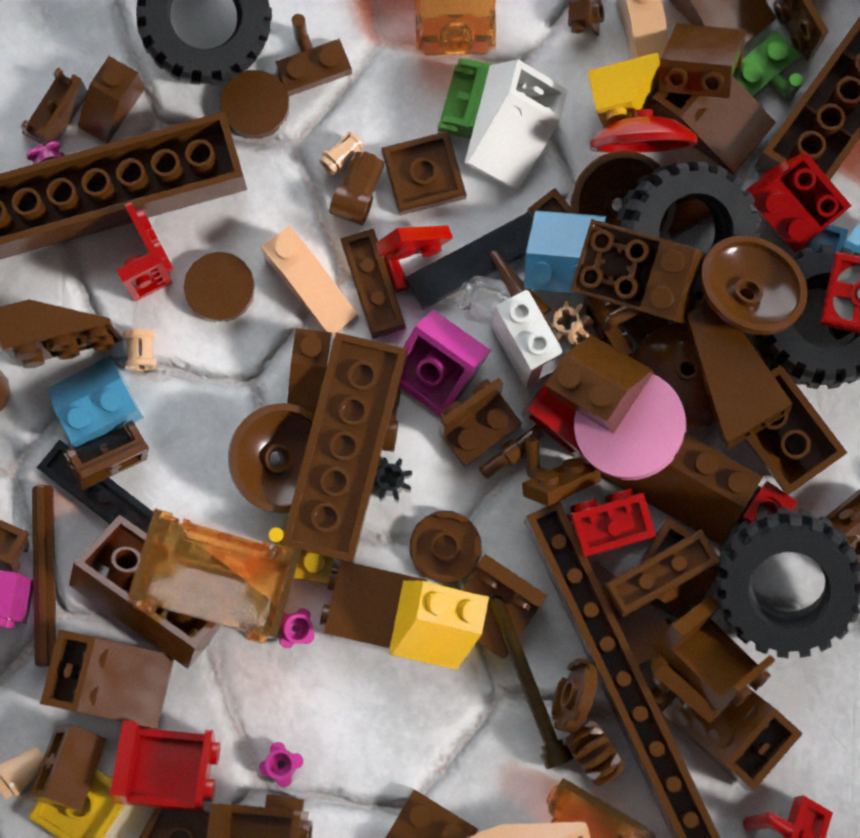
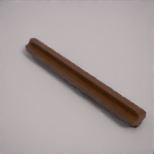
M38 485L32 488L34 658L36 666L49 667L56 642L54 489L49 485Z

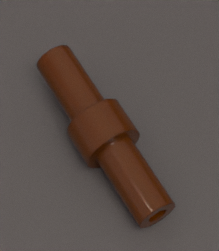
M535 425L515 441L511 439L499 448L500 452L478 468L481 474L486 479H489L508 463L511 465L516 463L523 457V452L525 451L524 438L536 436L540 440L544 437L542 431Z

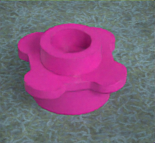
M51 141L37 145L34 149L29 150L26 156L28 160L36 164L65 156V154L59 151L60 144L58 142Z
M300 608L296 613L287 614L286 612H281L277 615L275 623L280 627L281 636L279 644L282 647L291 648L293 644H310L313 641L314 632L310 620L311 613L307 609ZM293 625L298 626V630L296 632L292 630Z
M276 742L271 745V753L267 756L266 760L259 764V771L263 776L269 775L277 780V784L280 787H287L292 783V775L295 770L302 767L303 757L299 753L293 754L288 751L283 743ZM279 761H283L285 763V766L283 768L278 767Z

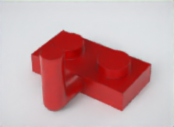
M449 225L396 228L375 243L379 256H384L395 292H402L409 288L399 260L410 257L413 254L430 257L441 252V246L453 239Z
M805 795L794 797L788 820L774 812H767L745 817L743 827L748 832L771 828L783 835V838H826L833 812Z

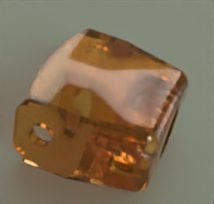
M414 0L416 51H421L426 56L484 55L491 49H496V0Z

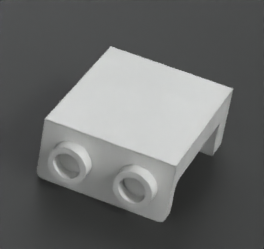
M525 290L496 305L492 329L525 389L549 377L556 368L553 359L561 356L562 349L530 292Z

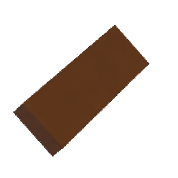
M374 228L340 238L372 339L406 329L384 258L379 256L375 244L378 240Z
M700 529L610 580L603 586L623 618L721 561L704 532Z

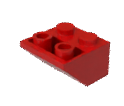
M806 151L771 168L745 190L751 192L755 200L752 204L795 253L852 206Z

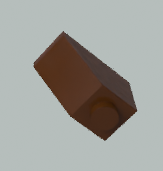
M108 56L89 84L77 126L108 144L145 90L139 73Z

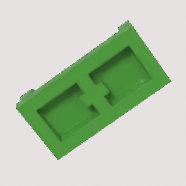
M465 58L459 59L458 65H455L438 131H448L449 134L471 139L489 67L493 65L492 63H482Z

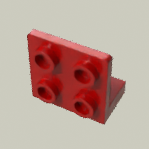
M129 202L125 204V207L149 254L133 256L116 270L126 289L136 302L172 284L173 282L167 272L173 270V267L144 210L141 209L136 212L132 203Z
M632 489L604 496L606 503L599 506L596 499L570 506L571 514L567 515L569 521L573 523L582 557L656 536L644 493L633 495Z

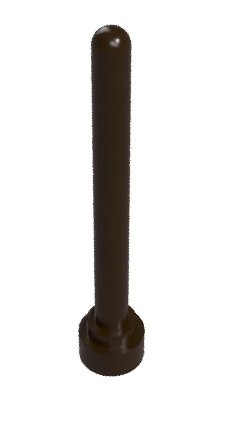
M494 595L490 599V606L544 745L541 746L543 754L540 756L545 769L560 766L573 760V755L568 746L564 745L562 738H557L504 599L499 595Z

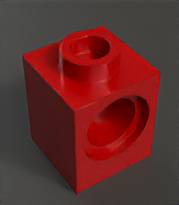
M766 481L753 495L737 522L742 524L746 520L750 523L755 521L758 506H766L771 510L772 514H777L778 508H789V512H791L798 501L789 495L787 496L782 490Z

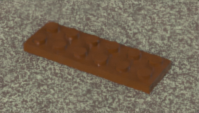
M336 332L281 543L282 546L354 563L408 352L406 348Z

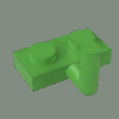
M775 31L743 59L741 68H735L733 77L753 98L768 85H771L784 99L792 100L803 83V77L798 73H794L786 81L781 74L794 64L801 54L778 31Z

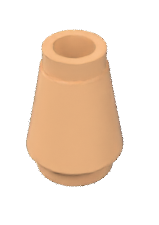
M37 746L0 764V792L6 799L14 794L17 797L37 777L44 758Z

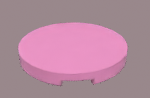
M652 374L614 433L576 411L574 419L575 438L582 454L595 469L622 480L643 479L660 472L674 460V456L678 452L686 433L685 411L674 389L666 381Z

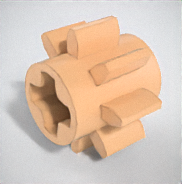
M566 300L564 301V307L558 311L556 309L551 310L554 318L553 322L550 323L551 331H559L555 335L558 343H563L567 338L570 344L575 346L578 343L577 340L590 336L587 333L588 325L593 324L594 320L590 316H583L587 309L583 304L580 303L574 309ZM574 318L576 322L571 323V329H566L565 326L570 324V319Z

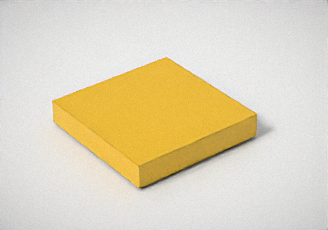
M96 768L81 812L68 808L66 810L58 809L38 801L28 818L58 838H105L126 805L114 804L110 797L112 778Z

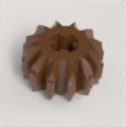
M590 720L582 724L576 732L566 737V745L594 785L601 787L606 783H610L625 770V762L597 722Z

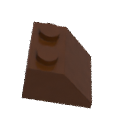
M590 335L564 355L545 386L553 398L614 433L654 372L647 366Z

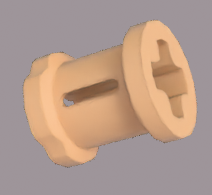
M132 329L123 333V339L127 341L128 360L124 362L126 370L149 371L157 368V362L153 360L152 340L156 338L155 331ZM139 345H141V356H139Z

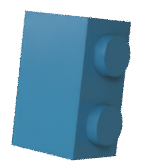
M535 211L526 250L524 288L578 293L571 291L570 288L590 221L594 219L606 223L607 216Z
M111 355L47 388L55 413L71 444L76 448L121 429L125 423L131 420L135 423L144 418Z

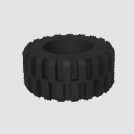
M137 0V28L147 54L151 55L154 63L161 70L165 69L169 72L171 77L179 81L180 79L189 81L190 84L200 85L201 83H210V85L221 84L222 81L231 80L239 76L244 70H248L262 52L271 30L272 7L269 6V0H232L237 12V23L231 37L225 43L215 48H195L180 39L174 31L170 18L171 5L174 0Z
M683 162L663 165L653 169L652 174L643 175L636 181L637 188L627 192L624 200L627 202L625 209H619L617 219L622 220V228L660 238V223L667 208L677 199L694 197L700 199L709 208L713 216L715 236L711 248L729 237L753 236L761 238V232H755L754 223H759L761 220L759 211L751 210L750 205L755 202L751 192L742 191L743 182L737 176H728L726 169L718 165L710 166L705 162ZM700 271L690 301L705 298L700 286Z
M821 245L816 252H813L811 247L800 250L796 257L791 256L803 273L807 291L811 289H827L833 258L836 253L833 252L832 245ZM842 247L840 251L850 255L853 253L852 250ZM794 325L775 334H754L755 339L760 340L759 350L762 356H769L772 360L770 366L775 369L782 365L796 384L800 380L807 382V388L818 389L820 385H827L828 389L839 388L842 383L847 382L851 384L860 379V333H855L854 337L847 344L837 348H823L809 343L799 335Z
M778 508V513L768 515V512L764 511L756 514L755 521L751 523L747 520L738 526L736 535H730L725 542L724 551L719 557L721 562L718 563L717 600L719 609L724 611L725 622L729 628H736L737 637L745 644L751 640L755 643V650L767 654L769 649L777 650L778 658H789V652L799 651L800 658L811 656L810 649L817 646L821 652L831 648V639L836 636L841 640L849 632L848 623L856 622L860 613L858 608L860 603L859 561L853 546L848 542L847 536L841 529L836 530L832 526V522L827 518L821 516L817 519L812 516L811 511L800 509L799 513H790L789 508ZM784 552L800 553L812 558L820 565L825 576L823 593L813 604L798 611L786 612L768 607L757 598L753 589L754 572L765 559Z

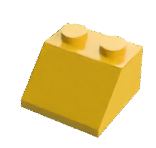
M658 52L588 70L596 112L603 128L615 121L632 117L633 110L650 109L652 98L659 91L660 58Z
M403 581L388 655L457 670L482 635L489 597L425 581Z

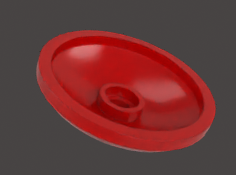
M652 109L633 110L632 117L615 121L597 133L590 141V150L602 153L616 151H633L637 153L661 152L693 147L698 144L697 135L691 129L676 120L653 116Z

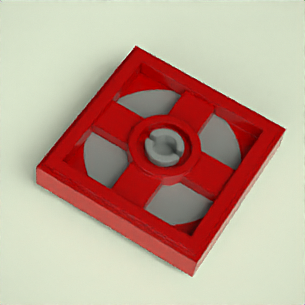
M841 252L834 254L819 325L860 333V256Z

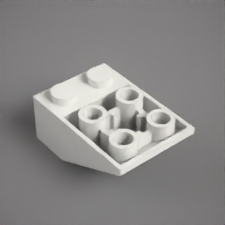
M518 59L490 65L465 164L515 191L519 190L560 122L568 89Z

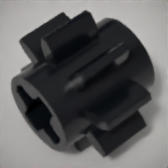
M383 457V466L377 470V480L374 482L373 490L379 488L381 491L379 501L382 502L387 495L393 496L394 501L398 503L399 493L402 490L411 492V487L404 483V480L412 477L413 473L412 470L402 471L401 458L395 464H388V460ZM391 472L393 477L400 476L396 480L395 487L390 488L388 483H381L385 481L386 473Z

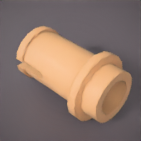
M349 131L329 151L324 150L322 152V158L319 159V162L330 175L340 174L344 171L343 166L355 156L356 151L359 152L364 149L363 143L354 133Z

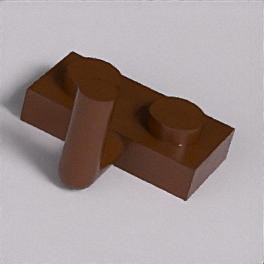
M302 14L293 15L291 19L293 33L300 53L275 61L288 96L290 97L351 75L352 67L340 38L313 48L307 33L305 17Z
M591 296L585 297L583 305L587 308L585 315L590 316L594 320V323L591 325L598 338L631 357V349L633 348L631 338L624 329L620 330L617 325L642 313V311L625 306L614 310L612 304L608 301Z
M529 436L524 438L526 470L528 477L531 479L522 483L523 497L546 506H551L601 481L600 471L578 458L567 459L562 465L551 470L541 467L538 437Z
M660 653L650 661L654 675L652 680L657 685L651 693L657 703L661 704L674 692L682 699L680 703L683 708L695 718L701 715L706 721L711 723L720 714Z

